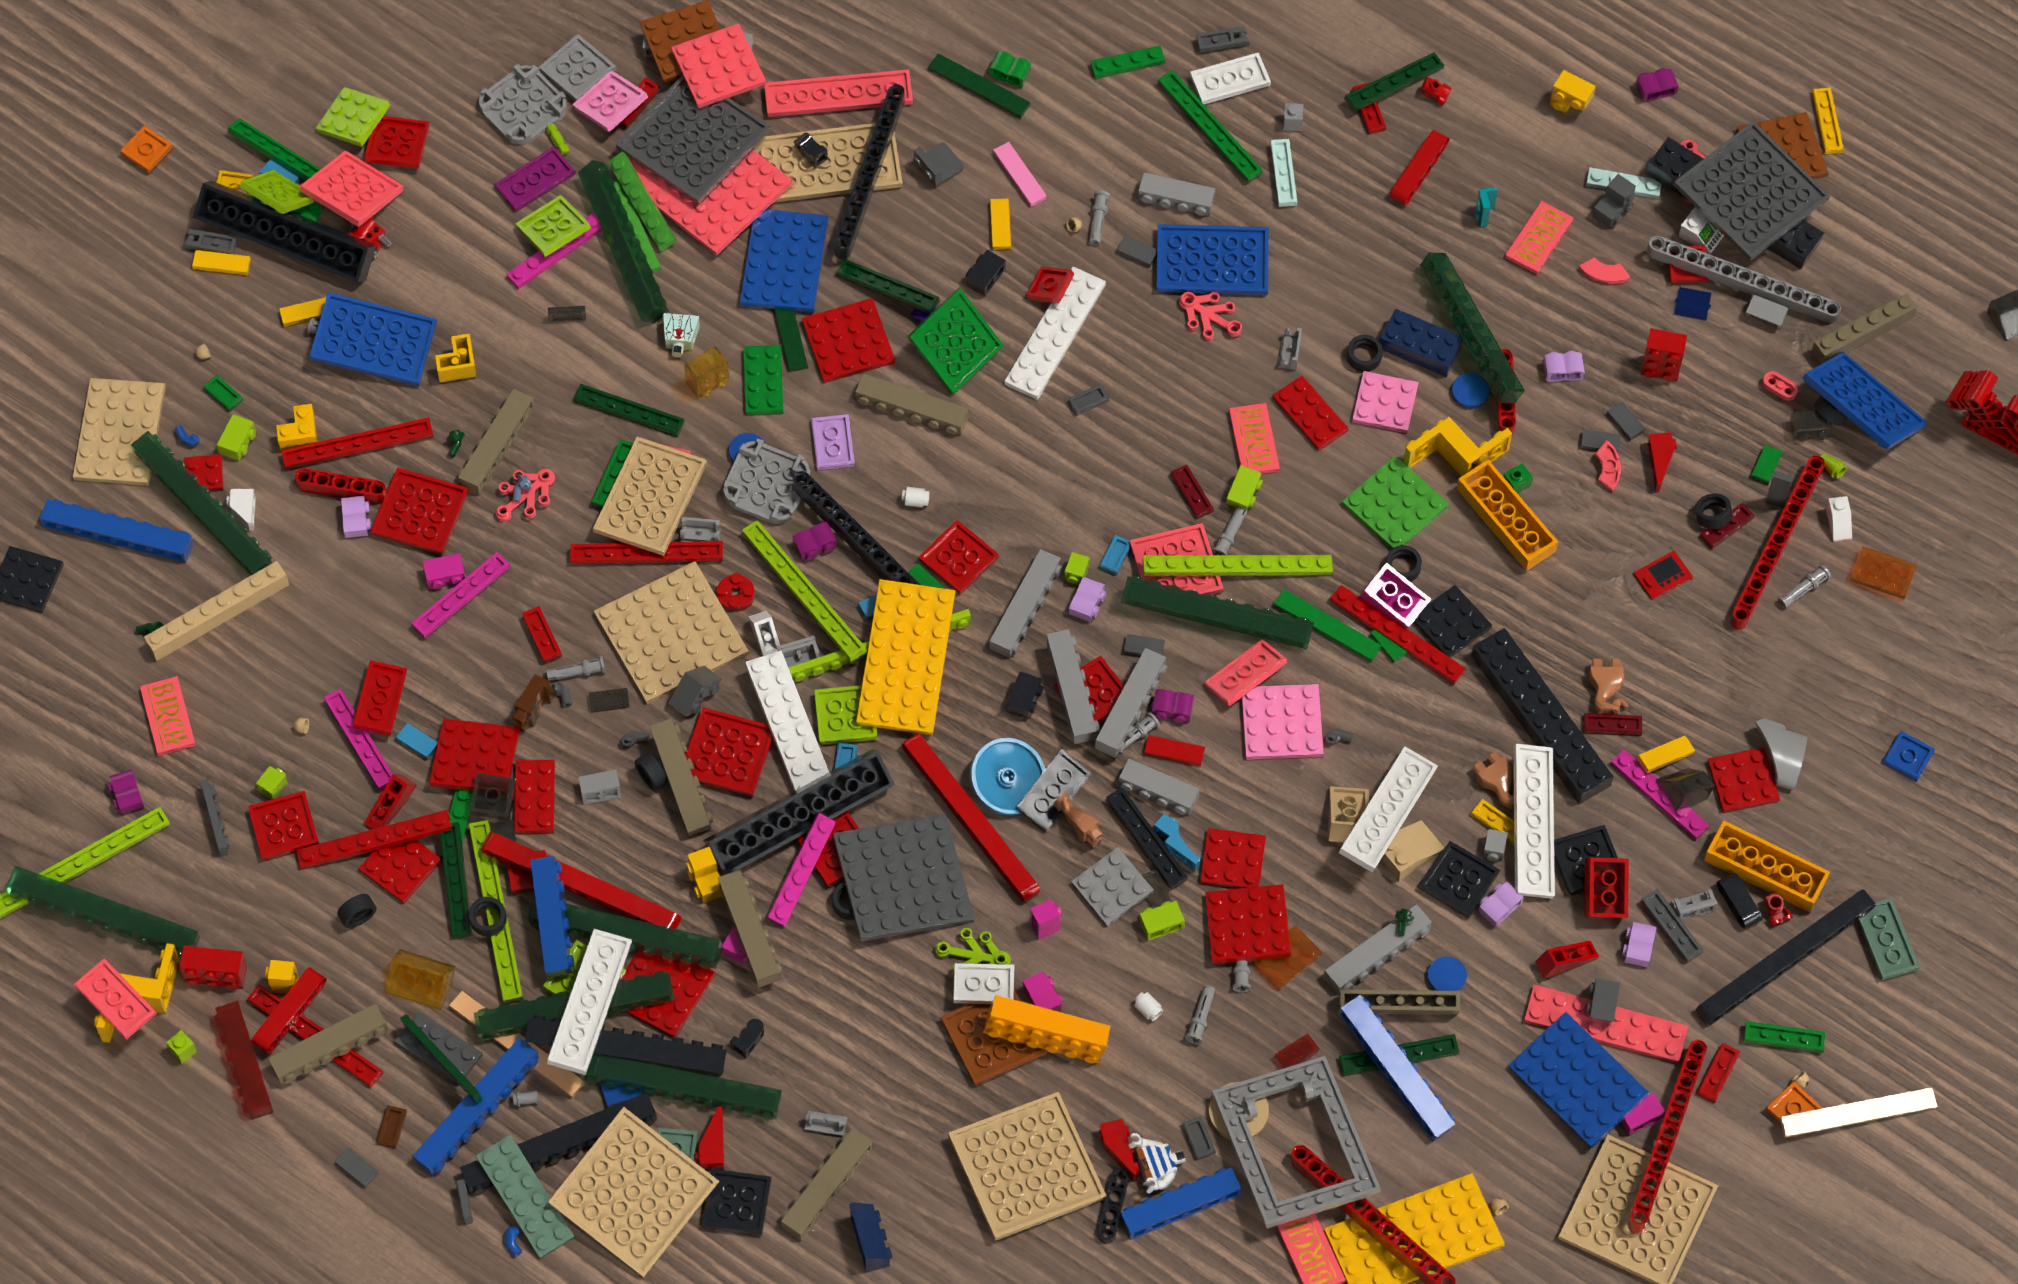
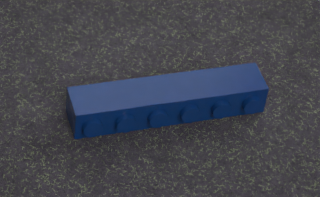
M554 856L531 860L545 973L549 978L573 974L572 967L575 966L573 955H570L569 948H572V941L570 936L567 935V929H570L564 912L567 910L566 900L562 897V892L565 891L563 880H560L559 873H562L561 863Z
M1232 1167L1229 1169H1219L1214 1175L1209 1177L1207 1175L1202 1176L1196 1180L1197 1182L1192 1184H1182L1177 1190L1172 1192L1170 1190L1160 1194V1197L1155 1199H1145L1140 1205L1135 1207L1131 1205L1124 1208L1120 1219L1129 1239L1132 1240L1240 1196L1242 1188Z

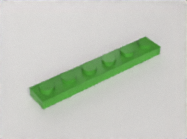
M620 152L608 163L659 250L665 251L677 240L626 153Z
M616 179L605 183V191L643 276L661 270L636 210L619 180Z

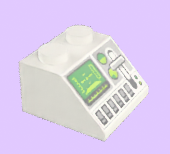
M1694 207L1683 222L1679 232V237L1694 246L1705 245V252L1709 255L1724 236L1696 207Z

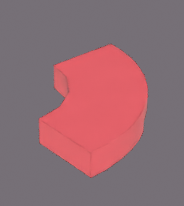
M1594 257L1579 265L1578 268L1585 276L1596 282L1600 281L1612 285L1630 280L1629 274L1621 263L1606 265Z
M1607 440L1595 453V457L1600 461L1602 467L1598 482L1613 492L1620 479L1621 464L1616 449Z

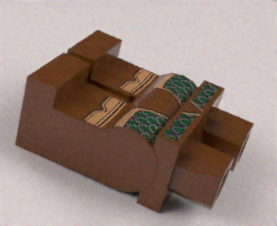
M534 674L522 693L520 702L516 701L514 704L515 714L512 718L516 722L514 726L520 727V731L525 733L529 725L534 727L546 701L551 703L554 699V692L550 681Z

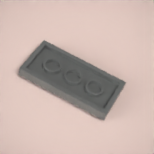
M420 1011L412 1018L413 1022L457 1069L467 1077L481 1059L483 1053ZM405 1028L395 1040V1044L459 1086Z

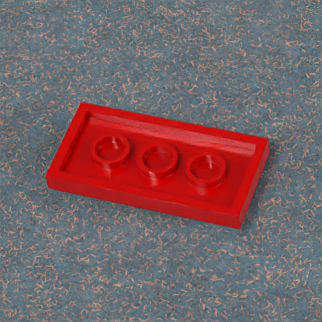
M1300 376L1272 396V399L1318 451L1348 432V427L1303 376Z
M372 660L369 661L353 728L391 736L408 668Z
M555 759L516 760L515 834H554Z

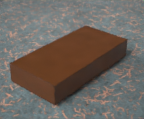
M387 1105L377 1138L378 1145L397 1148L407 1109Z

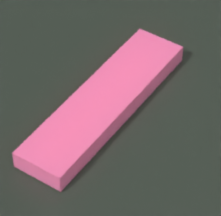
M1010 142L993 150L994 155L1031 207L1047 199V195Z

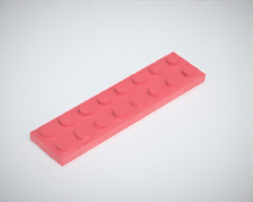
M909 70L766 82L764 86L768 117L882 107L889 87L894 84L904 87V105L913 104Z
M1534 984L1524 1023L1548 1029L1560 1016L1567 1012L1598 1043L1679 1064L1688 1029L1687 1025L1616 1007L1613 1023L1589 1019L1590 1014H1586L1588 1002H1592V1000Z

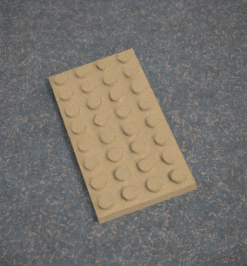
M876 123L806 131L819 145H823L828 151V159L816 168L801 155L794 145V140L805 132L765 136L753 150L793 180V185L773 203L852 193ZM895 132L874 190L903 187Z

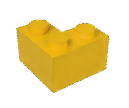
M1563 70L1553 85L1550 105L1564 113L1567 112L1570 106L1584 112L1594 96L1596 86Z
M470 333L451 336L454 353L435 355L439 382L477 377Z
M312 404L293 406L295 423L276 425L280 451L318 442Z
M710 847L688 854V862L686 863L687 874L690 882L694 881L696 885L694 891L697 898L701 897L704 904L723 897L718 886V877L720 876L717 871V863Z

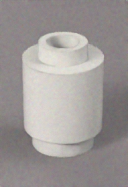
M907 487V490L902 492V501H905L907 506H928L930 491H925L923 488Z
M1143 992L1140 993L1134 1000L1136 1002L1134 1007L1147 1020L1150 1019L1153 1022L1163 1013L1161 1005L1148 992L1145 994Z

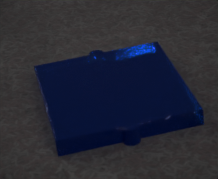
M1679 287L1678 297L1675 299L1676 308L1674 315L1706 321L1708 309L1711 308V293Z

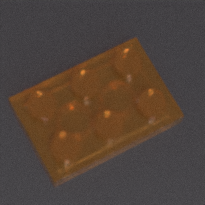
M1862 546L1850 581L1905 600L1917 565Z
M1296 925L1289 930L1291 957L1252 961V965L1278 991L1322 956V951Z

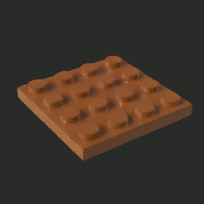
M709 0L640 21L641 29L663 83L677 80L682 76L671 47L721 30Z
M1807 112L1756 122L1813 179L1828 177L1829 172ZM1749 124L1737 126L1736 132H1740Z
M1014 989V997H1013V1000L1020 1001V999H1019V997H1018V995H1017V993H1016V991H1015V989ZM968 1004L941 1016V1021L974 1086L1047 1055L1046 1049L1031 1048L1027 1044L1013 1043L1007 1039L995 1038L983 1033L991 1004Z

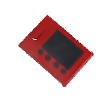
M1675 550L1633 572L1651 600L1694 578Z

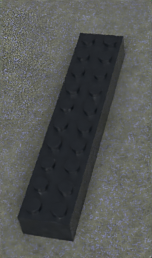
M1668 137L1650 160L1645 174L1686 198L1674 186V182L1704 158ZM1802 220L1767 249L1802 269L1819 246L1824 232Z
M214 181L202 183L193 215L195 219L355 282L367 279L376 249L375 244L296 213H278L273 207L263 204L259 199Z
M1503 628L1473 645L1471 657L1535 745L1553 748V769L1578 804L1609 788L1612 785L1614 776L1508 631Z
M871 749L704 839L703 842L706 848L710 847L717 863V869L720 875L723 876L739 870L807 833L817 813L833 819L895 784L878 750Z

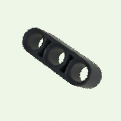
M1736 873L1730 874L1716 882L1719 892L1743 929L1762 921L1761 912Z

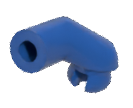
M178 425L174 429L179 440L190 447L196 446V443L200 440L196 434H192L189 437L182 425Z
M515 1226L509 1227L505 1231L504 1245L514 1257H518L522 1253V1249L516 1244V1237H518L520 1231Z

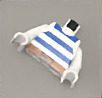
M1133 1133L1127 1138L1133 1141L1129 1144V1148L1138 1147L1136 1148L1135 1156L1145 1181L1143 1186L1146 1185L1148 1189L1147 1193L1150 1194L1153 1190L1167 1189L1177 1175L1176 1165L1186 1162L1183 1151L1171 1153L1168 1144L1141 1138L1138 1134Z

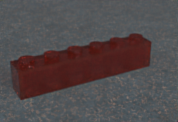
M235 1001L216 1007L217 1015H214L216 1026H221L223 1031L219 1035L222 1044H227L228 1050H225L228 1062L232 1061L234 1066L230 1070L233 1079H238L239 1082L236 1089L239 1097L243 1096L245 1101L241 1103L244 1114H249L250 1119L254 1120L274 1113L239 1002Z

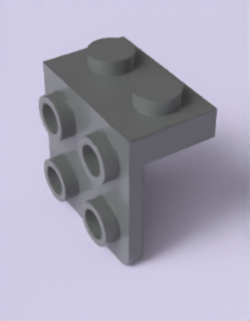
M944 142L927 152H924L920 146L914 150L913 161L915 165L923 171L926 178L935 187L964 169L963 163Z

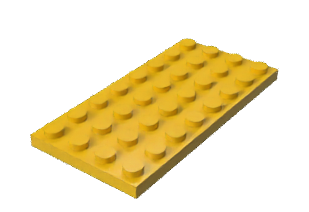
M879 580L856 724L933 736L956 590Z
M1473 1173L1377 1208L1445 1269L1505 1246ZM1352 1218L1324 1228V1233L1347 1284H1407L1420 1279ZM1374 1219L1369 1220V1222H1371V1223L1377 1222V1221L1374 1220ZM1389 1232L1383 1233L1386 1236L1391 1235ZM1404 1245L1398 1246L1401 1249L1406 1248ZM1419 1258L1412 1259L1416 1262L1421 1261ZM1429 1271V1272H1427V1273H1428V1274H1433V1273H1436V1272H1434V1271Z

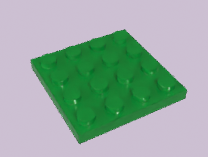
M961 288L956 289L907 336L950 394H955L1004 346Z

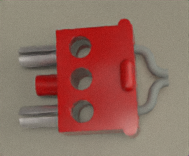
M370 217L355 229L354 224H350L352 227L349 235L375 244L377 250L382 246L379 243L380 241L386 247L391 246L392 243L385 237V230L373 220V217ZM374 252L373 259L378 257L376 252Z

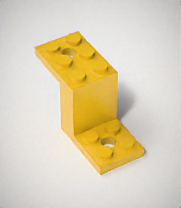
M1448 417L1445 420L1438 421L1431 430L1424 431L1417 440H1411L1406 445L1403 462L1409 468H1412L1437 450L1462 477L1486 460L1493 463L1507 453L1510 448L1512 432L1508 428L1504 431H1498L1488 442L1484 441L1477 447L1458 425Z
M168 943L165 950L161 952L160 961L162 963L161 967L157 968L156 979L120 974L156 1013L166 1014L180 961L175 945ZM100 1013L96 1015L94 1025L102 1042L110 1043L114 1027Z

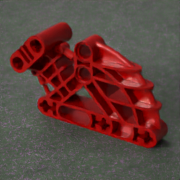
M1987 370L1979 372L1964 371L1946 399V404L1954 410H1967L1961 419V424L1965 428L2018 455V395H2014L2007 406H2002L2003 404L1996 399L1997 395L1992 392L1998 381L1996 374Z

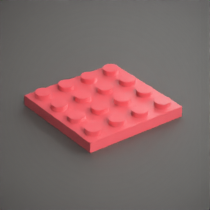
M739 23L671 47L674 58L698 109L766 85V79Z
M345 150L300 185V192L359 227L402 193L404 186Z
M1203 523L1130 540L1133 557L1150 609L1224 591L1220 576L1143 575V555H1213Z

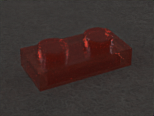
M1307 1033L1277 1052L1275 1057L1283 1068L1300 1064L1319 1052V1047Z

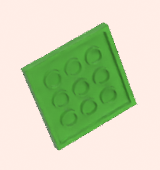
M1396 455L1342 501V505L1390 549L1406 545L1449 507V503Z

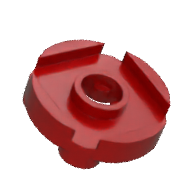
M733 573L725 577L717 586V598L722 607L728 611L746 610L754 601V585L750 579L742 576L740 573ZM733 590H739L740 595L732 596L731 594Z

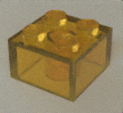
M716 346L684 364L686 384L698 399L708 396L714 389L724 386L729 381L728 362Z

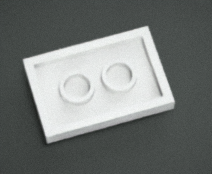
M955 963L954 1003L991 1004L995 995L1013 999L1014 965Z

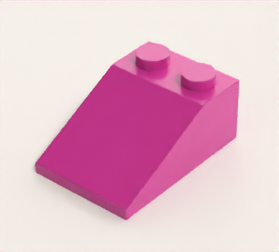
M1387 563L1359 596L1407 628L1431 600Z

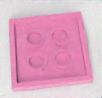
M611 70L572 105L574 110L610 132L643 103L648 96L646 92Z
M1363 371L1352 423L1407 434L1419 382Z

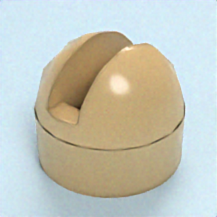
M1077 217L1069 218L1066 221V228L1071 233L1077 232L1082 228V222Z
M205 343L197 347L196 355L199 359L204 360L211 357Z
M298 718L293 725L295 731L306 734L309 730V719Z
M1805 1071L1799 1072L1792 1078V1081L1801 1088H1805L1810 1080Z
M1495 1198L1491 1203V1208L1496 1215H1501L1508 1210L1509 1205L1503 1198Z

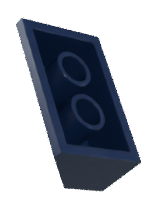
M850 1203V1219L866 1273L889 1267L890 1259L893 1257L890 1247L885 1246L884 1241L887 1240L885 1229H880L879 1222H882L879 1210L875 1211L873 1204Z

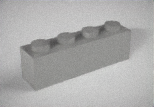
M1145 172L1138 193V200L1144 203H1153L1165 208L1171 207L1182 212H1193L1200 216H1210L1215 199V188Z
M1130 758L1119 777V786L1123 787L1125 791H1133L1139 794L1140 797L1156 801L1162 807L1172 808L1181 815L1186 814L1190 816L1199 798V788Z

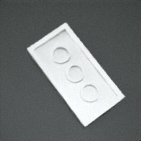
M1259 52L1190 72L1193 85L1203 104L1271 86V81Z

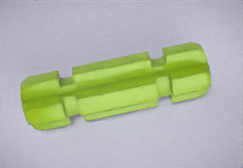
M547 125L546 131L548 135H551L550 138L562 156L567 155L570 149L565 144L566 142L560 132L557 131L556 125Z

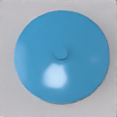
M1013 738L996 739L983 746L973 758L970 767L971 788L979 802L990 811L1001 815L1021 814L1015 807L1043 773L1045 766L1039 754L1025 742Z

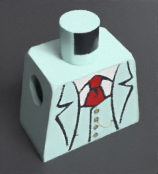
M664 313L666 348L672 349V356L680 358L683 356V350L693 349L700 328L699 316Z

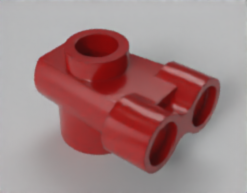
M1426 77L1420 90L1423 96H1432L1436 99L1437 103L1443 106L1452 88L1445 83L1441 84L1436 79L1433 80Z
M1773 893L1763 898L1770 916L1768 920L1772 927L1793 918L1790 910H1786L1783 905L1784 900L1780 895ZM1770 903H1775L1776 908L1772 907Z

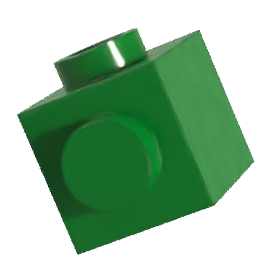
M1523 463L1503 474L1505 480L1517 493L1532 485L1533 477Z

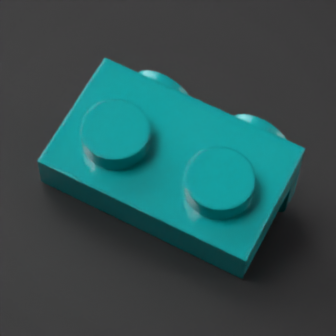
M1485 187L1478 192L1474 214L1475 220L1479 221L1480 227L1488 226L1490 210L1495 209L1497 187Z

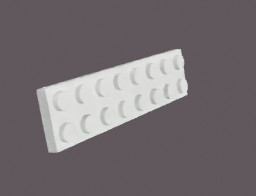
M1076 267L1071 269L1075 275L1061 302H1051L1004 381V385L1036 400L1039 399L1106 286V281Z
M782 651L746 661L745 667L793 790L795 791L829 773Z
M1515 744L1513 746L1515 889L1517 894L1522 896L1552 899L1555 897L1553 748Z
M1404 746L1339 853L1373 873L1438 765Z
M597 929L593 930L547 1064L586 1075L632 944L631 939Z

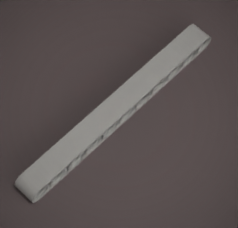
M1653 236L1649 240L1646 252L1653 259L1666 264H1673L1674 267L1699 276H1706L1712 281L1750 295L1762 297L1801 314L1826 323H1834L1841 311L1840 304L1829 298L1661 236ZM1652 246H1658L1660 249H1655ZM1670 252H1675L1677 255H1672ZM1693 258L1695 262H1690L1687 259ZM1705 264L1710 265L1712 268L1705 267ZM1723 271L1728 272L1730 275L1723 274ZM1757 284H1761L1765 288H1760ZM1792 297H1797L1800 301H1795ZM1827 310H1832L1835 314H1830Z

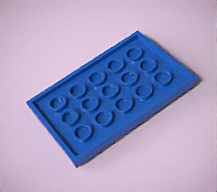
M766 209L753 221L740 306L794 309V311L814 313L828 215Z
M1158 224L1156 292L1209 294L1216 292L1218 294L1268 295L1269 227Z
M328 292L309 360L419 386L437 319Z
M1845 352L1805 373L1802 378L1809 387L1815 389L1821 394L1822 398L1828 400L1839 412L1847 416L1852 423L1860 427L1866 435L1873 438L1879 446L1886 450L1920 431L1928 423Z
M1567 1012L1560 1016L1508 1065L1591 1148L1650 1095L1649 1091Z

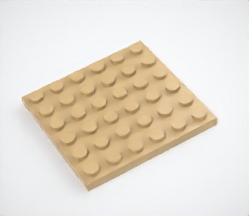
M695 561L594 610L596 619L646 704L674 692L687 671L706 666L714 672L749 654V650Z
M1059 1092L948 1133L949 1140L995 1241L1106 1199L1105 1191Z
M623 1107L548 1203L644 1278L719 1181Z
M1607 1135L1558 1239L1651 1283L1673 1284L1718 1185L1668 1162L1647 1225L1643 1232L1633 1233L1628 1228V1220L1651 1154L1611 1135ZM1652 1168L1654 1171H1660L1658 1168ZM1646 1185L1648 1188H1654L1652 1185ZM1640 1202L1644 1206L1648 1205L1646 1202ZM1634 1219L1637 1223H1642L1641 1220Z

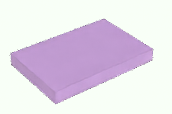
M849 414L811 418L817 471L855 467Z

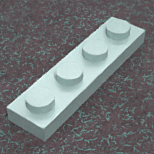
M1289 139L1271 140L1278 206H1296L1297 195Z
M1596 168L1589 169L1586 187L1606 190L1607 185L1617 174H1620L1636 185L1634 192L1636 196L1659 200L1662 184L1655 179Z

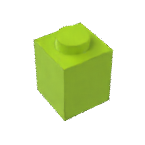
M1072 552L1065 569V580L1071 584H1080L1082 578L1087 575L1090 557Z
M271 766L268 767L256 782L258 792L271 800L276 799L288 784L284 771L279 768L274 769Z
M182 1030L166 1042L169 1052L181 1064L197 1053L194 1042Z

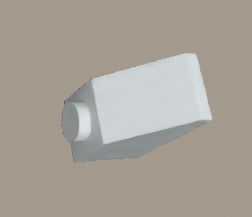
M231 489L230 496H227V507H230L232 515L249 531H254L256 501L254 489Z
M1848 497L1829 498L1826 505V514L1833 542L1852 540L1851 510Z
M763 611L749 616L750 624L762 655L765 656L778 652L777 646H780L770 614L767 611Z

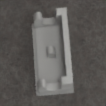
M1753 295L1746 315H1752L1770 322L1781 329L1787 316L1788 308Z
M1289 327L1285 329V334L1282 337L1278 368L1296 371L1302 328H1297L1295 333L1290 332Z
M682 517L681 542L720 540V520Z
M814 636L777 646V650L782 651L788 667L820 657Z
M616 769L578 777L584 805L622 798Z
M1711 888L1707 889L1704 893L1682 899L1674 898L1671 901L1672 907L1681 921L1715 912L1718 904Z

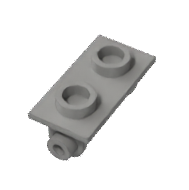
M808 1111L805 1119V1130L843 1136L848 1117Z

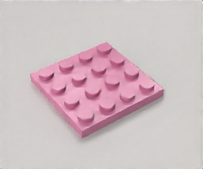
M1319 684L1256 686L1242 697L1246 760L1323 757Z

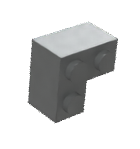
M1617 174L1607 185L1605 196L1594 207L1592 217L1609 229L1614 224L1617 225L1621 221L1622 215L1625 212L1628 213L1634 205L1632 202L1636 196L1634 193L1636 185L1620 174Z
M706 666L684 673L668 703L684 716L696 714L701 708L700 703L707 696L716 694L719 690V683L722 679Z
M1596 978L1594 983H1590L1588 995L1592 996V1002H1588L1586 1014H1590L1589 1019L1614 1022L1620 982Z

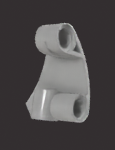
M1765 718L1756 721L1755 725L1763 735L1772 756L1776 772V785L1793 791L1802 766L1808 737L1786 730L1783 724Z

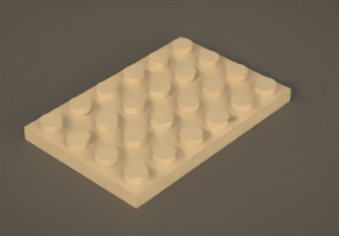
M90 378L73 473L74 481L149 486L166 388L165 383Z
M636 437L593 527V532L664 556L707 465V460Z

